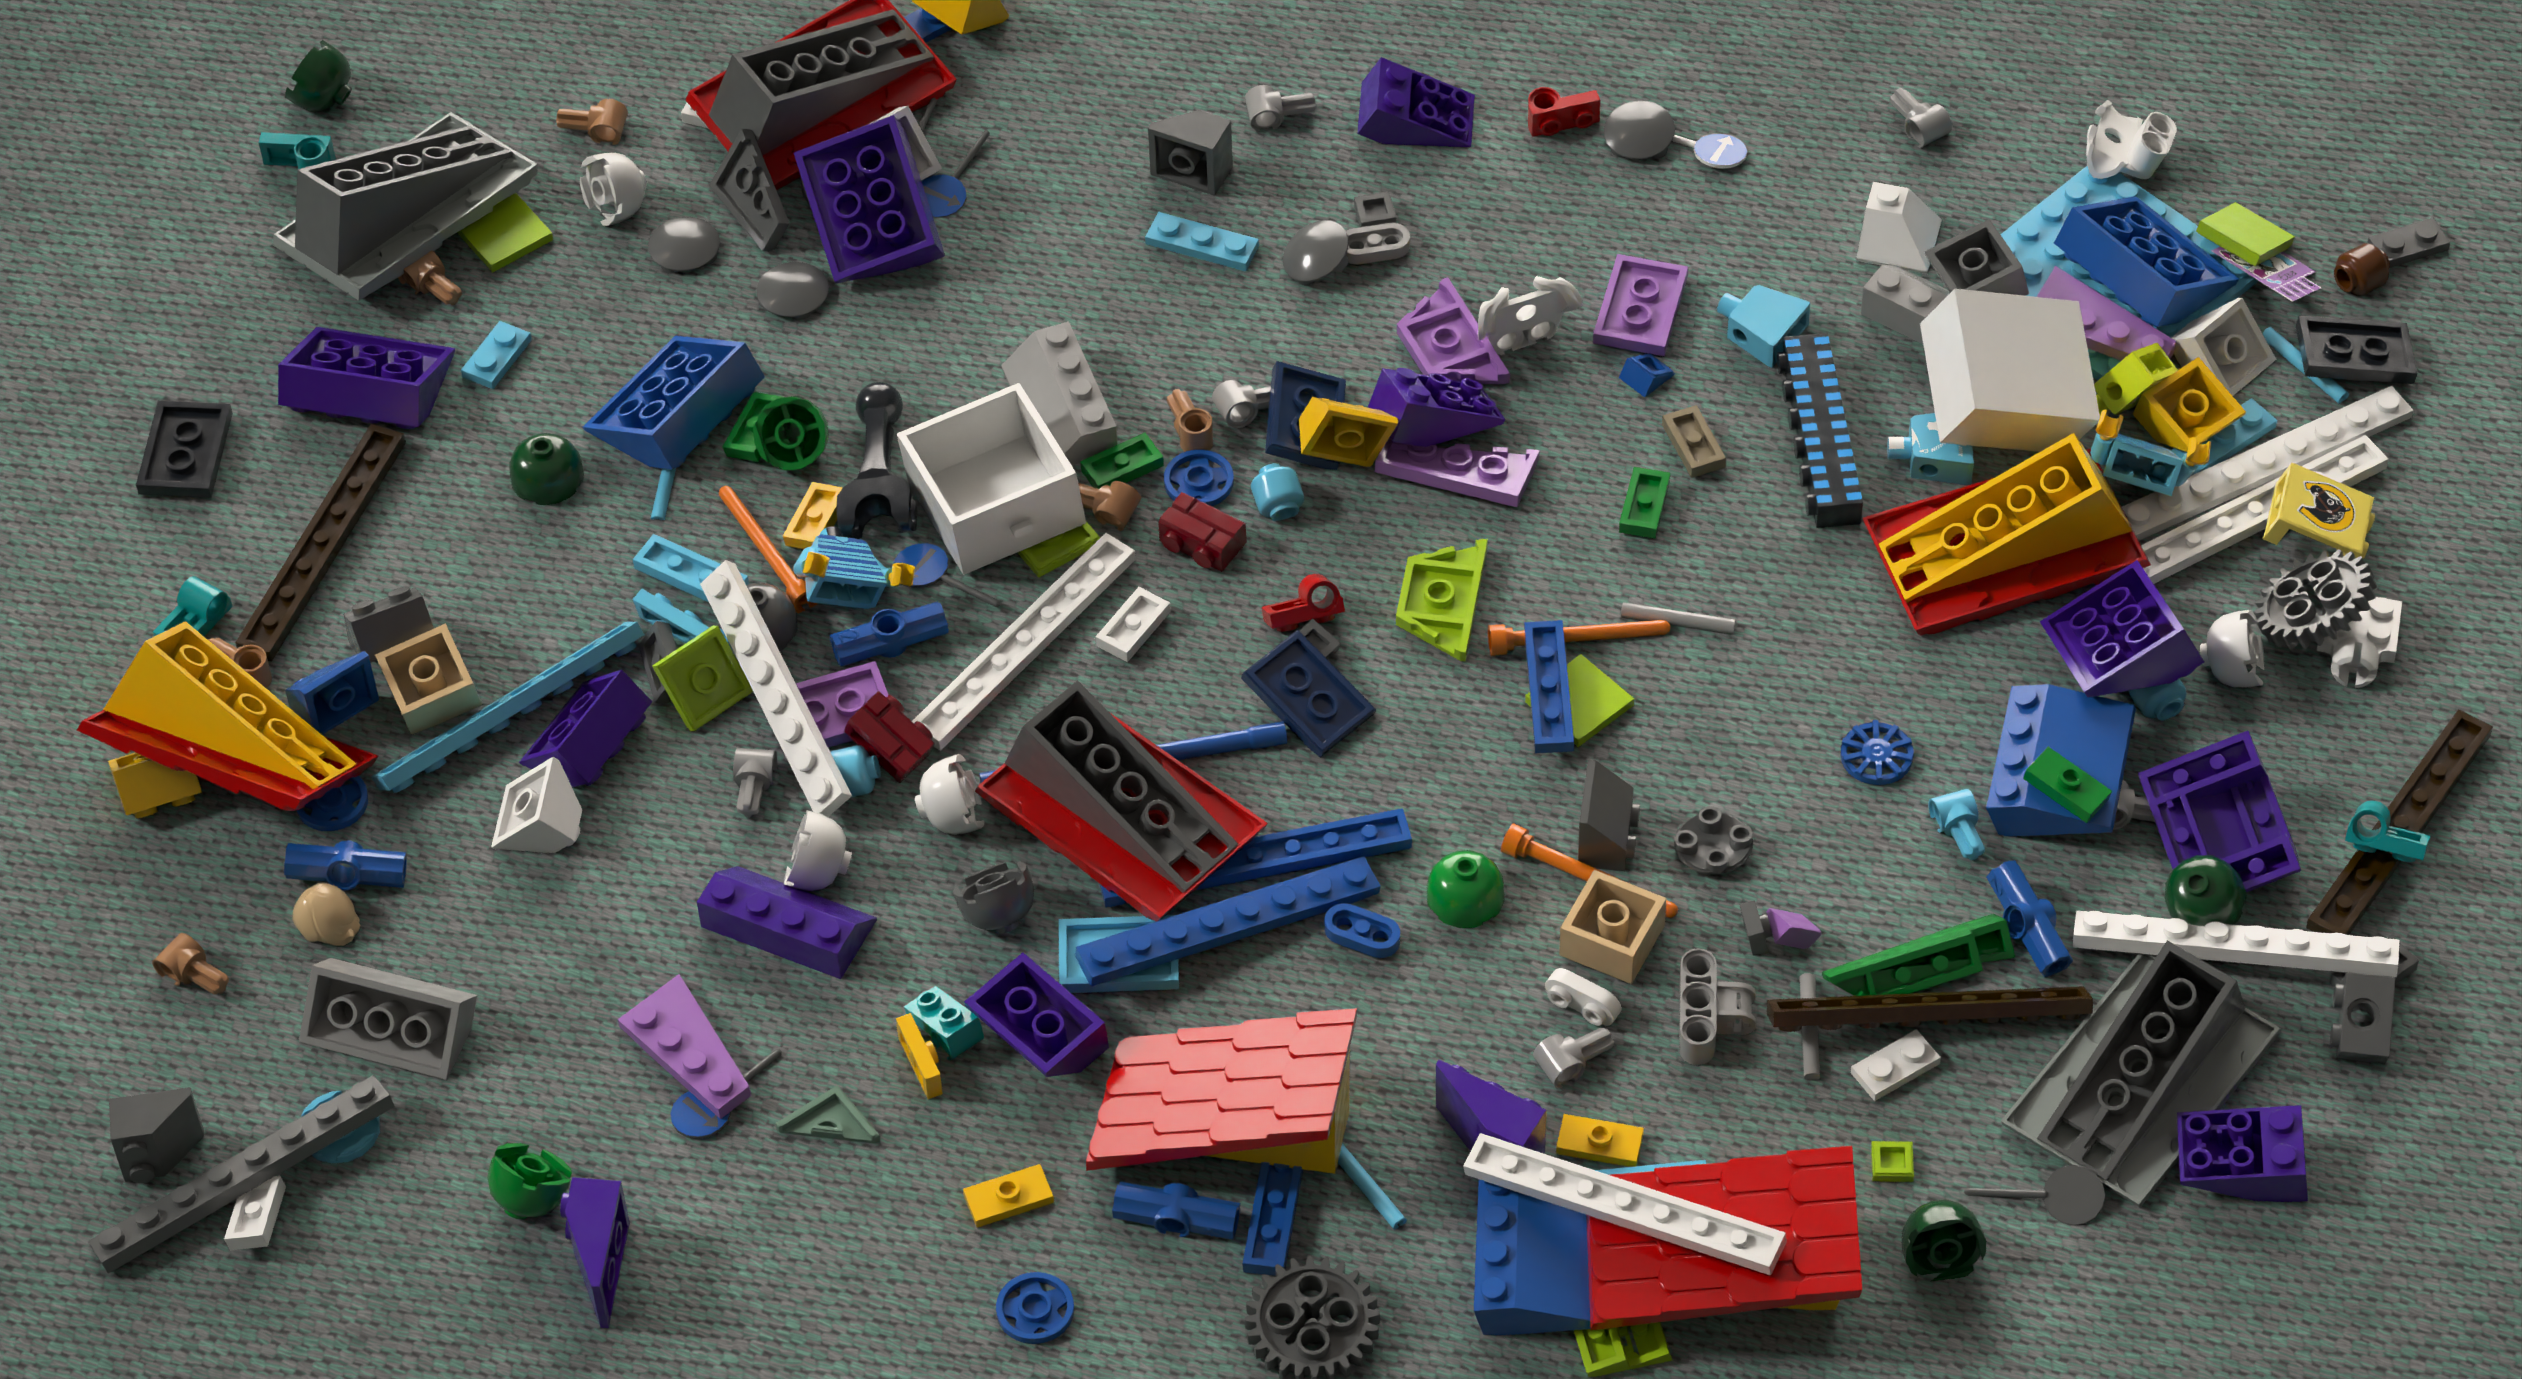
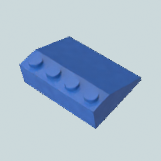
M2136 196L2072 207L2054 241V244L2064 251V255L2068 260L2080 264L2090 273V277L2094 281L2107 286L2116 294L2115 296L2120 302L2133 307L2141 314L2143 321L2154 327L2179 323L2235 286L2239 280L2238 277Z
M674 336L583 426V429L649 467L673 470L682 465L686 460V456L697 445L706 441L709 433L720 422L726 420L732 414V410L743 399L749 397L755 391V387L765 376L745 342Z
M2050 684L2011 686L1986 806L1998 835L2011 837L2113 832L2136 712L2135 706L2100 696L2087 697L2083 692ZM2048 746L2112 790L2109 800L2088 823L2082 821L2023 779L2026 769Z
M1478 1179L1474 1313L1483 1335H1515L1591 1329L1586 1214Z

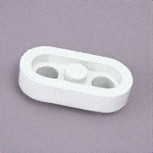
M1556 969L1545 982L1548 998L1553 1004L1560 1008H1566L1567 1006L1582 1013L1583 1017L1593 1025H1611L1622 1010L1620 1002L1611 992L1569 970Z

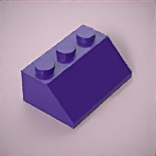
M623 670L585 681L519 763L533 769L548 759L555 757L560 761L572 788L583 784L589 786L602 775L603 769L601 767L606 760L614 757L624 747L625 742L623 739L628 732L634 731L646 719L644 712L653 701Z
M1024 952L964 1001L965 1006L1046 1077L1080 1073L1109 1048L1105 1022Z

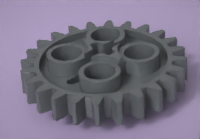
M2338 549L2330 557L2327 550H2324L2317 559L2312 554H2309L2305 563L2301 564L2300 561L2295 560L2293 562V569H2280L2282 574L2280 578L2269 579L2272 587L2260 590L2263 598L2255 600L2258 609L2253 611L2256 616L2257 625L2262 634L2265 635L2269 643L2274 641L2279 648L2287 644L2289 650H2293L2300 643L2303 649H2307L2311 641H2316L2321 646L2324 637L2330 636L2335 640L2337 639L2338 630L2350 631L2351 628L2348 623L2362 620L2359 612L2371 609L2368 601L2376 599L2373 590L2377 588V584L2369 565L2364 562L2361 556L2356 558L2351 551L2344 556L2342 551ZM2307 583L2312 584L2326 611L2325 615L2319 616L2305 589Z
M1308 1255L1305 1266H1300L1295 1258H1291V1269L1288 1271L1279 1264L1275 1265V1279L1263 1274L1262 1285L1264 1288L1253 1287L1252 1298L1255 1301L1246 1302V1311L1249 1316L1245 1317V1329L1250 1330L1247 1333L1248 1344L1256 1345L1254 1347L1255 1358L1258 1359L1266 1356L1265 1369L1267 1371L1279 1365L1280 1379H1284L1290 1372L1295 1373V1379H1303L1305 1375L1310 1376L1311 1379H1319V1375L1324 1374L1327 1379H1335L1334 1371L1337 1370L1347 1377L1350 1376V1362L1360 1367L1363 1366V1355L1361 1352L1372 1354L1373 1342L1371 1340L1378 1339L1379 1327L1376 1325L1380 1323V1311L1375 1310L1377 1308V1297L1368 1296L1370 1294V1283L1358 1284V1270L1345 1275V1262H1340L1333 1269L1330 1268L1329 1257L1325 1256L1319 1266L1315 1265L1312 1256ZM1308 1290L1320 1292L1318 1296L1312 1298L1302 1295ZM1339 1315H1346L1351 1318L1344 1323L1333 1320V1318ZM1278 1318H1289L1292 1320L1287 1325H1277L1274 1323ZM1297 1338V1340L1293 1344H1287L1288 1342H1291ZM1309 1343H1319L1323 1346L1316 1351L1304 1348Z

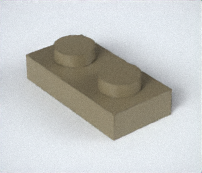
M1697 405L1663 415L1662 426L1691 478L1726 468V457Z

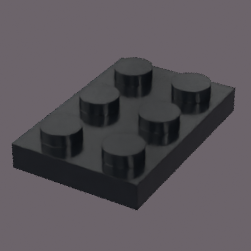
M2298 316L2296 331L2305 376L2357 381L2415 383L2418 373L2407 323Z
M158 400L136 482L138 495L212 498L233 414L231 405L225 403Z

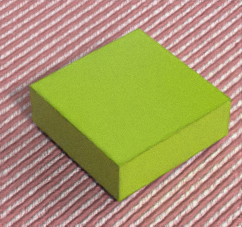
M1871 1141L1872 1181L1914 1182L1913 1142Z

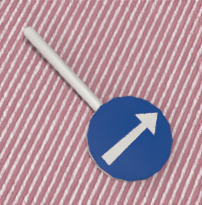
M1710 134L1701 137L1697 142L1674 135L1672 140L1673 142L1694 148L1696 158L1710 167L1732 168L1740 165L1747 156L1745 144L1730 135Z

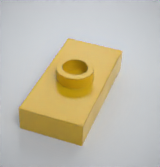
M816 482L811 483L783 534L786 546L799 549L811 547L815 537L820 535L823 529L835 525L837 521V495L842 487Z
M911 1013L896 1018L898 1039L927 1099L942 1095L941 1076L936 1066L939 1063V1059L931 1040L924 1041Z
M1564 1114L1557 1141L1556 1154L1635 1167L1639 1158L1644 1128Z
M1040 1164L963 1189L964 1198L977 1228L1054 1203V1196Z

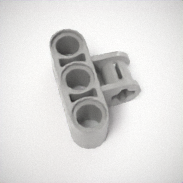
M1700 948L1691 949L1682 956L1679 979V1052L1684 1061L1694 1065L1705 1064L1714 1057L1716 1034L1746 1035L1756 1028V1018L1752 1015V1003L1756 999L1755 988L1743 982L1717 981L1715 957L1711 952ZM1737 994L1741 995V999H1737Z

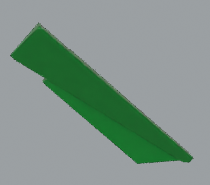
M1990 914L1823 971L1822 976L1823 979L1853 996L1910 994L1983 971L1982 962L2011 959L2015 957L2006 919Z

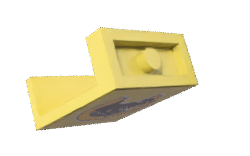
M2291 463L2276 482L2263 540L2277 545L2288 530L2291 529L2333 548L2343 551L2344 556L2351 551L2356 558L2361 556L2364 559L2369 547L2365 537L2375 519V514L2371 513L2374 497L2295 463Z

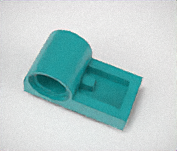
M261 132L258 142L264 165L298 166V169L336 159L331 136Z
M192 576L183 583L178 592V606L153 631V635L156 636L186 621L200 634L205 636L233 607L231 598L226 592L196 576Z
M2366 801L2357 808L2354 817H2352L2348 825L2345 841L2353 843L2355 849L2371 853L2376 852L2377 849L2392 852V857L2405 862H2415L2416 859L2424 860L2429 845V835L2390 826V812L2381 802ZM2364 815H2373L2379 819L2381 827L2377 830L2366 829L2362 825L2360 818Z
M937 986L921 993L916 999L904 1006L906 1014L911 1013L916 1025L931 1036L934 1045L937 1048L941 1046L949 1055L947 1057L949 1061L984 1039L983 1028L979 1018Z

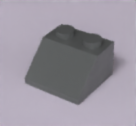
M1197 110L1151 123L1148 127L1150 175L1215 196L1233 168L1231 120Z
M1990 219L1925 251L1926 258L1950 293L1954 289L2023 296L2029 294L2022 265Z
M405 586L394 589L388 593L387 598L376 602L373 600L361 601L352 606V611L343 614L351 648L356 654L365 651L369 655L370 662L377 660L375 654L434 629L424 598L415 587L410 589Z
M1588 760L1579 822L1578 861L1596 869L1625 871L1626 858L1634 859L1636 835L1629 834L1630 827H1638L1640 804L1633 803L1634 787L1596 760Z
M191 1087L109 1099L110 1139L125 1182L148 1183L155 1177L166 1176L204 1137V1128Z

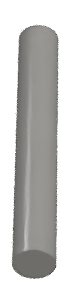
M1623 602L1621 608V617L1642 621L1666 620L1670 625L1734 634L1736 619Z
M1804 973L1800 976V998H1816V977L1814 974ZM1802 1026L1804 1079L1819 1080L1818 1026Z

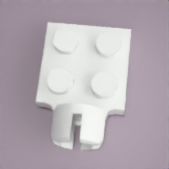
M2381 597L2368 601L2371 609L2359 612L2362 617L2361 621H2351L2348 623L2351 628L2350 631L2340 629L2337 631V639L2333 640L2330 636L2324 637L2321 646L2317 645V651L2326 652L2332 656L2331 673L2337 682L2347 687L2349 672L2357 673L2355 688L2367 686L2376 678L2380 662L2394 663L2402 601ZM2324 607L2322 608L2321 616L2325 615L2326 613Z

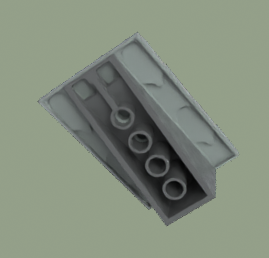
M450 112L407 142L298 169L296 219L274 234L273 246L282 252L285 251V254L302 265H306L307 268L324 279L327 278V281L346 293L349 292V295L355 299L361 300L404 274V268L413 264L430 251L438 249L442 246L443 240L492 212L494 205L528 186L531 178L537 175V163Z
M2167 940L2157 956L2138 954L2093 1008V1014L2087 1015L2002 1118L2001 1123L2068 1165L2088 1168L2097 1174L2103 1186L2141 1208L2179 1161L2177 1112L2220 1110L2246 1075L2249 1074L2281 1033V1029L2245 1007L2237 980Z

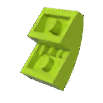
M1661 1322L1630 1326L1639 1355L1634 1352L1627 1326L1620 1329L1616 1327L1592 1331L1591 1329L1574 1330L1588 1377H1597L1673 1361ZM1625 1336L1627 1346L1623 1345L1621 1337Z

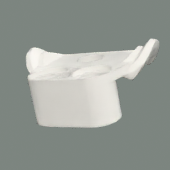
M2107 100L2095 111V114L2101 117L2098 126L2090 125L2087 132L2086 156L2089 173L2093 178L2098 179L2108 178L2119 172L2140 179H2149L2170 150L2177 132L2175 123L2167 115L2153 112L2150 113L2142 124L2143 120L2139 117H2127L2118 113L2112 106V102ZM2105 133L2113 134L2118 138L2120 143H2115L2107 138Z
M1536 276L1533 285L1538 291L1508 300L1509 289L1501 287L1495 298L1483 302L1480 307L1478 340H1483L1487 337L1497 354L1503 355L1505 350L1512 348L1514 351L1535 344V340L1544 337L1550 339L1556 333L1563 313L1576 310L1582 306L1583 302L1578 290L1563 278L1559 277L1556 280H1549Z

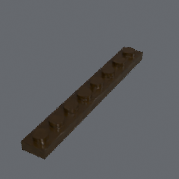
M370 424L235 642L237 648L245 645L260 646L266 652L268 661H273L406 444L404 433Z
M2458 709L2388 806L2391 815L2390 826L2422 833L2490 738L2493 726ZM2379 820L2372 830H2377L2381 827ZM2377 849L2376 852L2371 853L2357 850L2308 918L2306 928L2318 933L2350 935L2397 869L2401 860L2392 857V852Z
M2084 986L1767 1000V1016L1773 1027H1778L1779 1030L1786 1032L1800 1031L1802 1026H1818L1824 1030H1837L1842 1028L1843 1024H1858L1862 1028H1878L1882 1026V1023L1897 1022L1901 1026L1914 1027L1921 1025L1922 1021L1937 1020L1940 1024L1956 1025L1961 1023V1019H1977V1021L1982 1023H1997L2001 1021V1018L2016 1017L2021 1021L2032 1022L2040 1020L2041 1016L2056 1015L2059 1019L2074 1020L2080 1018V1014H2093V998Z

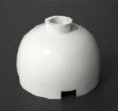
M602 153L589 156L582 162L581 168L586 166L587 168L586 176L580 177V187L587 207L591 209L596 205L601 211L600 205L613 202L617 212L616 214L602 213L606 217L605 220L600 221L603 226L623 222L631 218L642 205L647 182L644 173L638 169L633 161L622 154Z
M2252 610L2229 613L2214 621L2207 633V643L2200 645V655L2205 661L2203 666H2210L2215 678L2221 683L2232 687L2247 688L2263 685V681L2256 675V665L2264 670L2263 643L2261 635H2256L2252 632L2251 625L2258 624ZM2246 664L2252 665L2253 668L2250 672L2247 671Z
M960 754L934 763L923 774L920 782V795L915 796L916 807L921 818L928 817L934 827L944 833L954 835L972 832L984 826V820L976 821L974 806L976 804L982 805L981 796L975 792L978 785L971 769L963 771L959 763L966 760ZM968 808H970L971 815L966 818L964 815L969 813Z
M806 811L792 846L791 863H793L792 869L789 867L786 869L784 885L806 891L821 890L832 884L838 873L846 874L852 852L845 850L846 836L842 828L834 820L822 814Z

